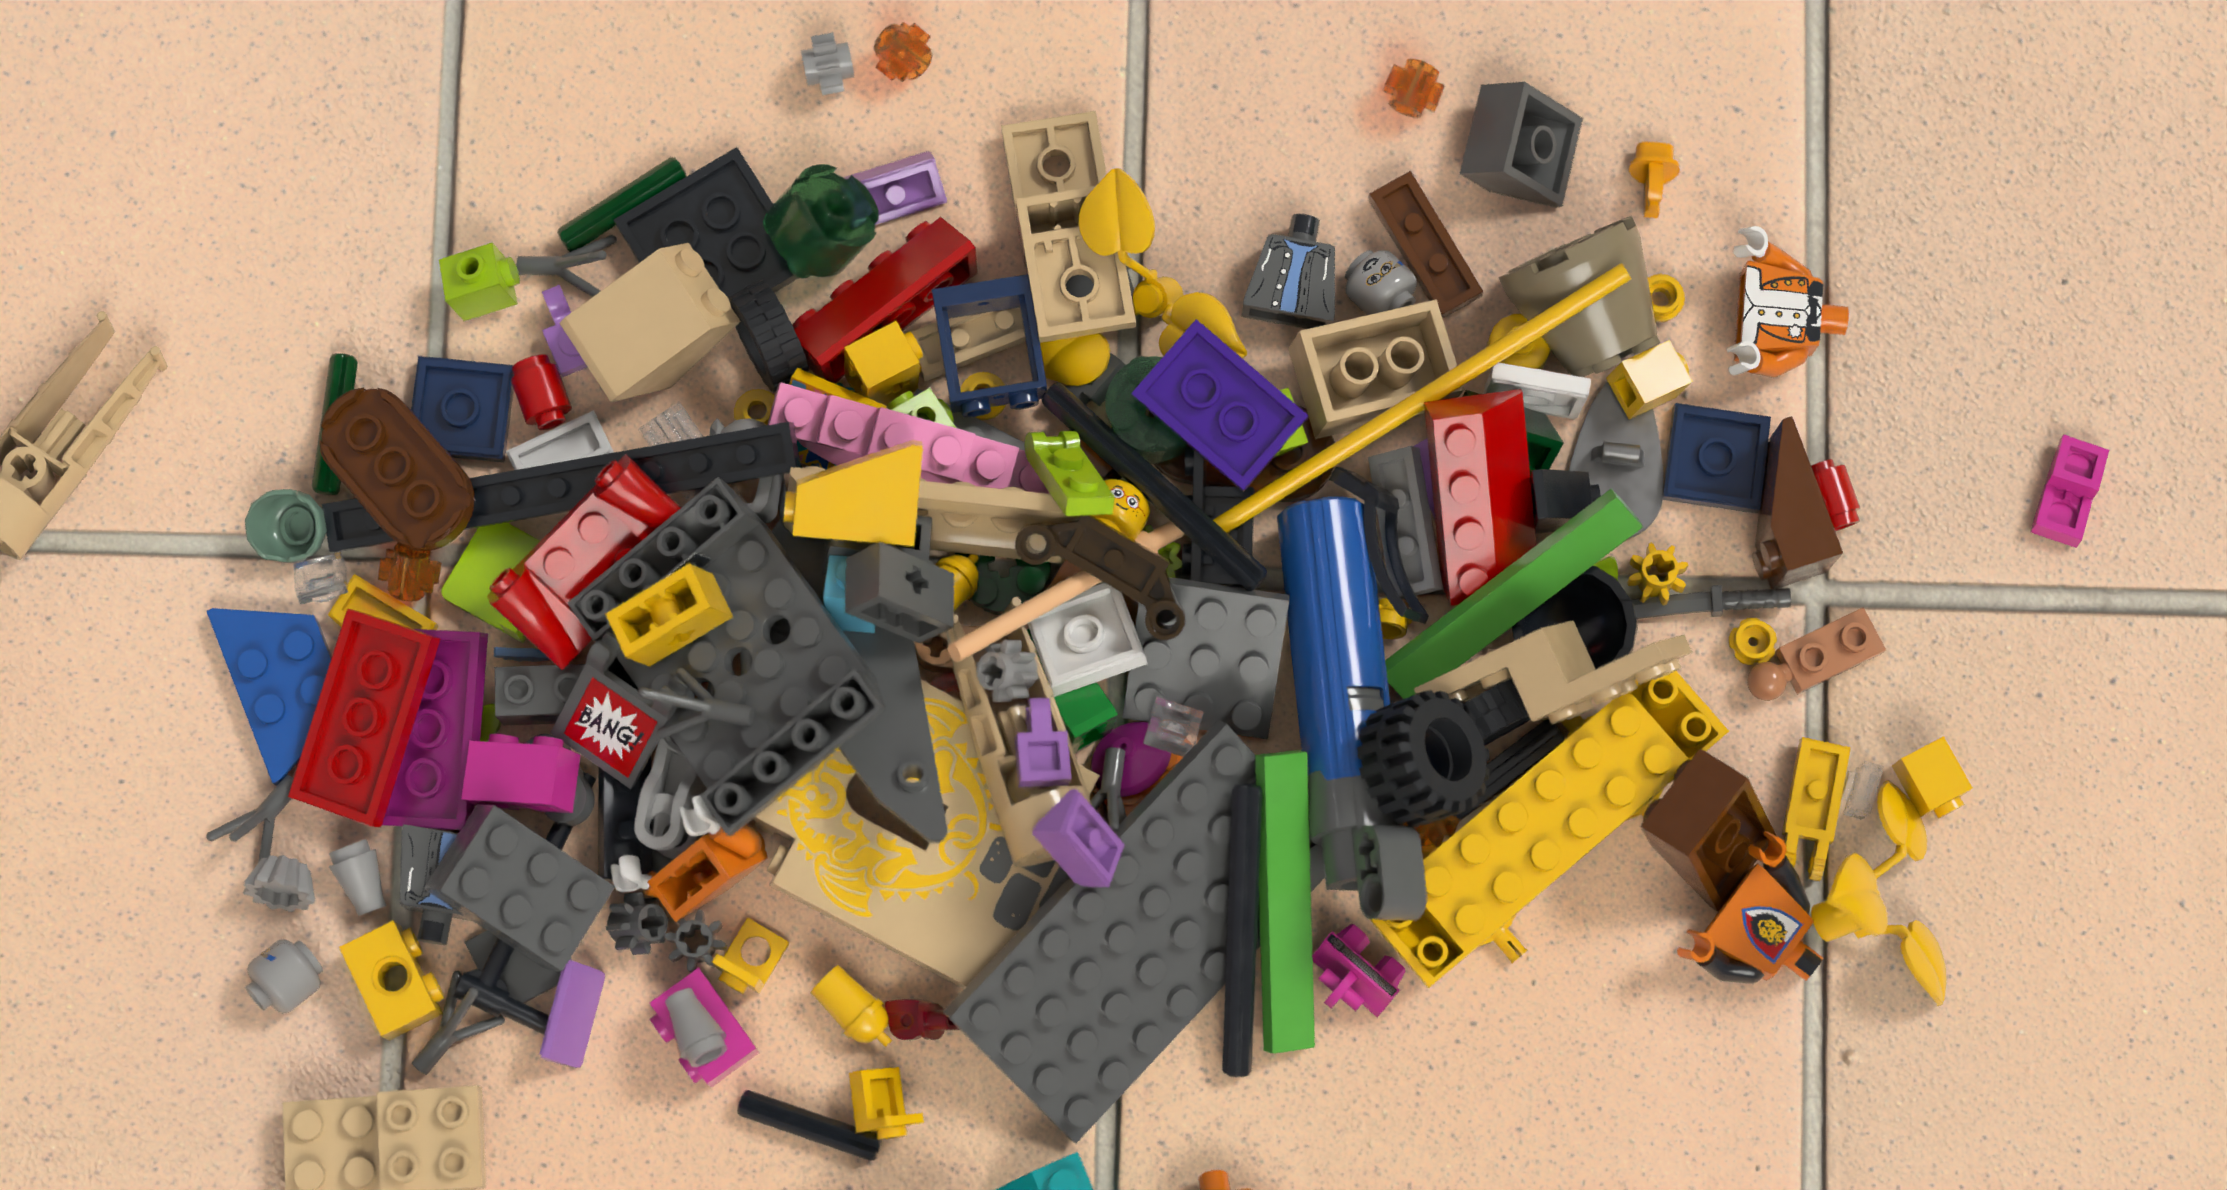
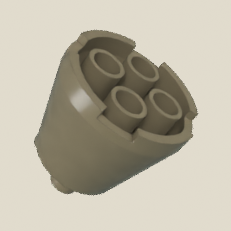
M1632 216L1599 228L1593 234H1588L1568 244H1563L1498 277L1508 298L1529 321L1616 265L1623 264L1631 277L1630 281L1541 336L1554 356L1572 376L1585 377L1593 372L1595 374L1603 372L1622 362L1621 358L1632 353L1635 355L1660 344L1657 336L1641 237Z

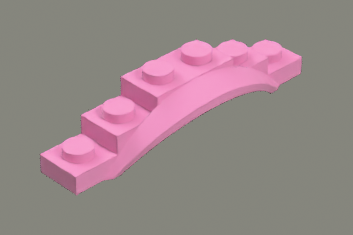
M782 382L778 384L767 425L794 422L796 439L800 444L835 465H840L910 440H919L923 444L920 478L925 481L949 484L968 482L978 487L997 489L1017 487L1026 492L1050 494L1028 462L1025 451L1020 450L1019 447L976 436L975 433L883 407L876 408Z

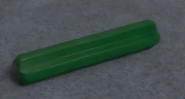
M675 157L668 158L560 227L557 231L560 240L570 252L585 246L615 227L614 219L687 177L684 168Z
M342 353L331 355L321 424L331 404L341 395L354 389L358 366L355 356ZM320 424L312 489L315 493L321 495H337L340 492L341 480L330 469L321 455L319 439L322 441L323 428H321Z

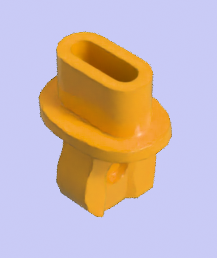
M1639 142L1636 145V158L1630 162L1628 171L1636 181L1644 184V218H1658L1664 184L1672 181L1679 175L1680 166L1678 161L1674 160L1673 145L1660 142Z

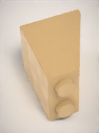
M689 243L656 250L567 315L560 322V325L610 402H615L671 388L741 321L731 308L728 297L718 288L704 267L701 256L692 249Z

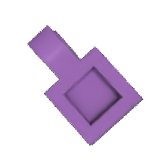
M560 285L543 291V297L555 325L542 331L563 378L588 366L560 325V322L572 313Z
M1029 698V707L1025 709L1028 732L1017 733L1015 737L1018 787L1069 786L1071 769L1067 731L1052 732L1050 698Z

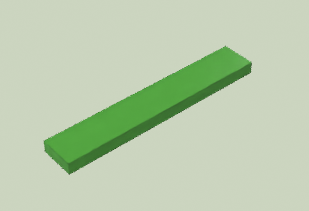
M1611 488L1386 659L1388 683L1405 699L1416 694L1414 688L1458 668L1642 529L1643 526L1640 520Z
M1300 750L1255 755L1256 785L1262 789L1259 908L1263 1050L1271 1054L1315 1048L1307 752Z

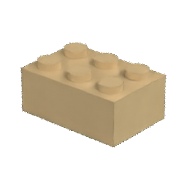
M1437 299L1301 330L1288 348L1315 439L1358 429L1457 366ZM1464 386L1456 389L1441 400L1458 398L1465 390ZM1425 410L1421 411L1417 415L1425 413Z

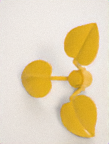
M1121 168L1110 170L1088 194L1081 206L1079 213L1080 233L1085 243L1093 252L1102 256L1113 255L1118 252V258L1121 263L1144 277V280L1133 291L1135 316L1140 314L1147 318L1162 316L1163 322L1168 324L1159 337V349L1164 356L1197 319L1243 359L1247 355V350L1238 337L1230 314L1218 299L1203 292L1183 295L1182 287L1175 279L1167 276L1158 277L1155 269L1149 270L1129 257L1128 253H1143L1150 248L1155 234V220L1149 202L1133 178ZM1101 333L1040 343L1045 377L1047 379L1066 385L1080 386L1095 381L1107 369L1110 359V346L1105 336Z
M1887 780L1883 782L1878 791L1877 809L1883 828L1890 839L1897 844L1895 853L1874 870H1872L1868 862L1861 855L1854 853L1847 856L1837 870L1827 900L1812 906L1811 917L1817 933L1826 942L1853 932L1858 939L1868 935L1879 936L1882 934H1894L1902 939L1900 944L1901 953L1910 972L1936 1002L1937 1006L1943 1005L1946 993L1947 975L1944 956L1938 941L1931 931L1918 920L1909 922L1907 928L1904 925H1887V910L1880 897L1881 894L1877 890V878L1903 860L1907 854L1914 861H1919L1924 858L1927 850L1926 830L1918 810L1902 790Z

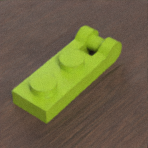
M1061 431L1058 436L1046 437L1044 432H1028L1026 434L1024 444L1026 458L1065 516L1113 514L1115 496L1081 449L1079 435L1076 431Z

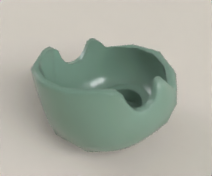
M292 489L266 492L251 503L245 518L247 541L256 553L265 560L287 563L305 561L307 557L313 556L321 548L327 532L323 509L309 494Z

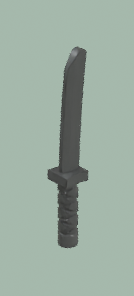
M1712 585L1710 592L1669 595L1667 605L1661 604L1659 596L1649 597L1644 603L1640 601L1641 598L1631 600L1634 604L1636 619L1711 612V617L1722 616L1723 609L1741 610L1744 608L1791 607L1790 588L1722 592V585Z

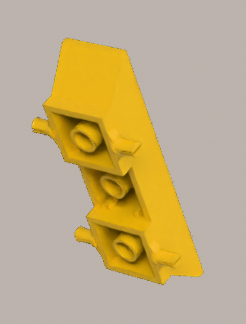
M1677 671L1639 684L1636 679L1637 689L1613 699L1599 712L1587 717L1585 720L1579 715L1569 720L1560 721L1569 731L1565 740L1448 840L1436 845L1421 826L1413 827L1416 829L1422 842L1421 848L1427 891L1425 911L1418 920L1413 921L1369 920L1428 989L1476 948L1489 944L1492 941L1508 957L1511 963H1514L1519 956L1521 957L1528 951L1508 929L1516 914L1625 821L1640 815L1644 817L1649 805L1658 799L1663 789L1673 781L1679 766L1684 761L1691 760L1700 748L1708 751L1729 732Z

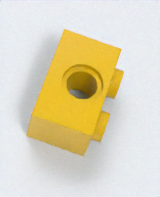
M392 920L339 947L381 1037L390 1041L443 1014L438 1001L445 998L434 974L429 972L424 975L416 957L422 955L423 950L411 927L403 931L401 925ZM394 966H404L408 975L406 984L397 991H388L384 985L385 974Z

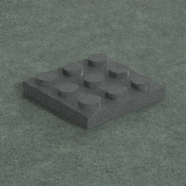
M1169 577L1176 599L1186 613V624L1176 638L1159 640L1153 637L1147 630L1145 624L1147 610L1144 605L1138 604L1135 630L1148 664L1129 670L1122 718L1207 731L1220 720L1226 723L1236 735L1268 739L1290 595L1260 590L1248 591L1245 588ZM1161 610L1158 613V619L1163 625L1170 626L1175 623L1176 618L1172 611Z

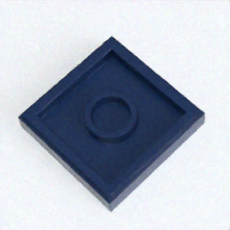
M418 356L411 410L453 458L504 463L514 392L511 379L514 377L511 369L513 365Z
M1675 403L1672 412L1663 483V500L1757 514L1760 511L1771 417Z

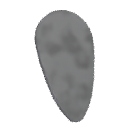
M1607 382L1590 406L1575 446L1569 471L1589 472L1590 485L1599 484L1601 496L1611 488L1638 517L1643 526L1642 529L1630 538L1645 531L1654 522L1661 509L1663 501V464L1659 433L1653 409L1628 419Z

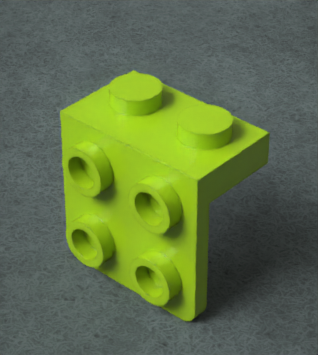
M509 523L479 527L442 587V596L449 603L524 643L526 637L489 603L487 595L491 592L489 589L490 585L498 575L508 567L514 569L540 540Z

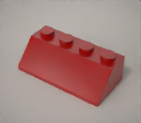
M939 217L932 224H929L928 221L922 222L909 232L905 238L907 243L892 254L890 250H887L878 255L869 264V272L858 281L854 282L850 279L838 286L830 295L832 301L817 312L813 308L799 316L792 325L812 372L816 376L835 384L844 377V347L897 321L901 330L904 331L934 307L932 289L963 285L974 277L978 270L976 247L942 217Z
M1521 389L1424 402L1440 573L1443 590L1451 606L1460 604L1536 546L1524 401Z

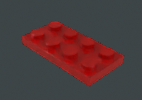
M347 608L291 785L289 798L372 827H382L441 638Z

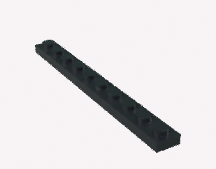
M794 422L778 423L469 478L473 486L475 499L472 516L464 530L569 512L597 484L595 483V478L601 470L613 460L618 462L625 454L667 495L706 488L718 477L726 484L789 474L790 467L801 468ZM356 498L322 504L329 552H342L396 542L384 532Z

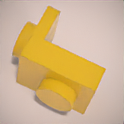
M899 1067L867 1069L849 1073L856 1133L877 1131L878 1140L908 1136L907 1126L924 1123L923 1113H905Z

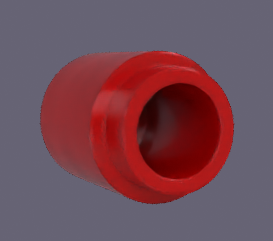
M546 354L531 356L514 364L511 368L514 374L511 383L526 424L537 425L539 430H547L566 421L565 415L571 411L572 406L557 365L551 363Z
M1833 459L1811 465L1835 532L1859 523L1860 519L1857 511L1861 508L1846 466H1835Z

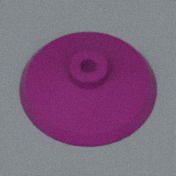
M1131 722L1113 729L1111 733L1107 734L1100 741L1091 760L1090 770L1100 775L1095 786L1100 790L1107 748H1120L1125 751L1120 791L1121 797L1138 794L1152 786L1165 772L1171 758L1172 746L1168 734L1158 725L1149 722Z

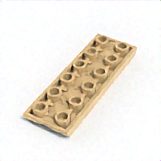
M816 466L805 468L790 467L788 492H796L797 479L825 469ZM920 478L917 515L932 517L930 550L1021 559L1016 552L1015 541L1018 533L1024 527L1033 523L1052 525L1076 521L1081 517L1065 516L1051 494L1026 492L1017 487L997 489L978 487L968 482L949 484L925 481ZM784 522V526L793 534V522ZM1032 534L1030 537V545L1033 549L1037 551L1045 549L1046 541L1043 536ZM1052 556L1046 562L1063 563L1065 559L1060 556Z

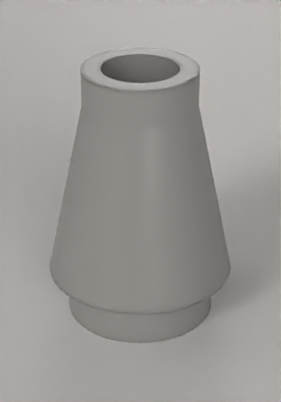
M367 839L329 853L333 863L329 868L354 905L358 916L386 906L382 894L376 849H370Z
M691 988L680 990L666 999L665 1004L670 1012L680 1056L682 1059H688L691 1067H699L710 1063L726 1052L727 1046L724 1042L726 1033L696 998Z

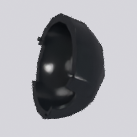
M1591 566L1512 626L1515 641L1543 627L1574 621L1595 669L1632 653L1638 630L1634 604L1616 578L1597 566Z

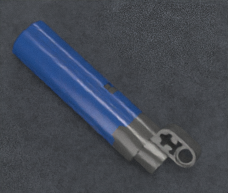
M1322 497L1321 499L1299 501L1287 506L1277 515L1284 591L1285 594L1290 595L1287 619L1301 750L1307 752L1311 840L1313 843L1322 846L1327 890L1358 891L1361 910L1368 919L1418 920L1424 913L1427 903L1419 834L1413 827L1404 826L1393 821L1391 813L1384 814L1378 808L1377 799H1371L1366 790L1369 786L1366 779L1361 777L1359 768L1362 767V762L1357 758V747L1362 746V742L1358 738L1360 730L1367 727L1365 720L1369 715L1376 713L1377 709L1390 705L1376 574L1370 561L1365 539L1364 504L1348 497Z

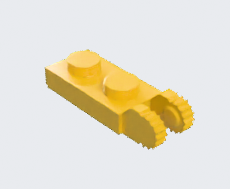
M1802 737L1799 740L1782 835H1785V855L1793 867L1796 863V850L1799 838L1815 842L1808 863V879L1820 882L1825 868L1829 845L1834 841L1851 747Z

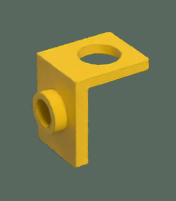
M747 918L724 957L716 954L712 961L713 965L722 972L718 980L741 994H744L747 988L760 994L788 948L789 942ZM753 937L765 939L769 943L771 950L768 960L758 966L746 963L741 953L743 944Z

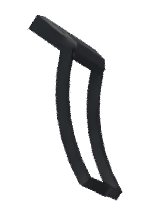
M1335 467L1329 480L1365 500L1364 528L1366 544L1377 580L1386 597L1400 616L1426 624L1429 615L1415 595L1401 559L1397 532L1398 510L1400 509L1398 498L1387 489L1371 483L1355 472L1342 467ZM1376 507L1386 511L1385 532L1391 567L1398 586L1411 609L1407 608L1396 592L1383 563L1377 538Z

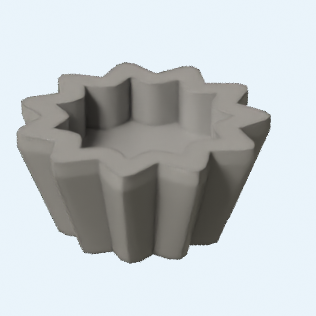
M269 855L268 858H262L244 882L245 889L243 893L253 897L254 903L266 904L270 909L282 908L288 912H294L295 908L308 910L309 904H314L315 902L311 871L308 870L306 864L299 863V860L295 858L289 859L284 855L279 857Z

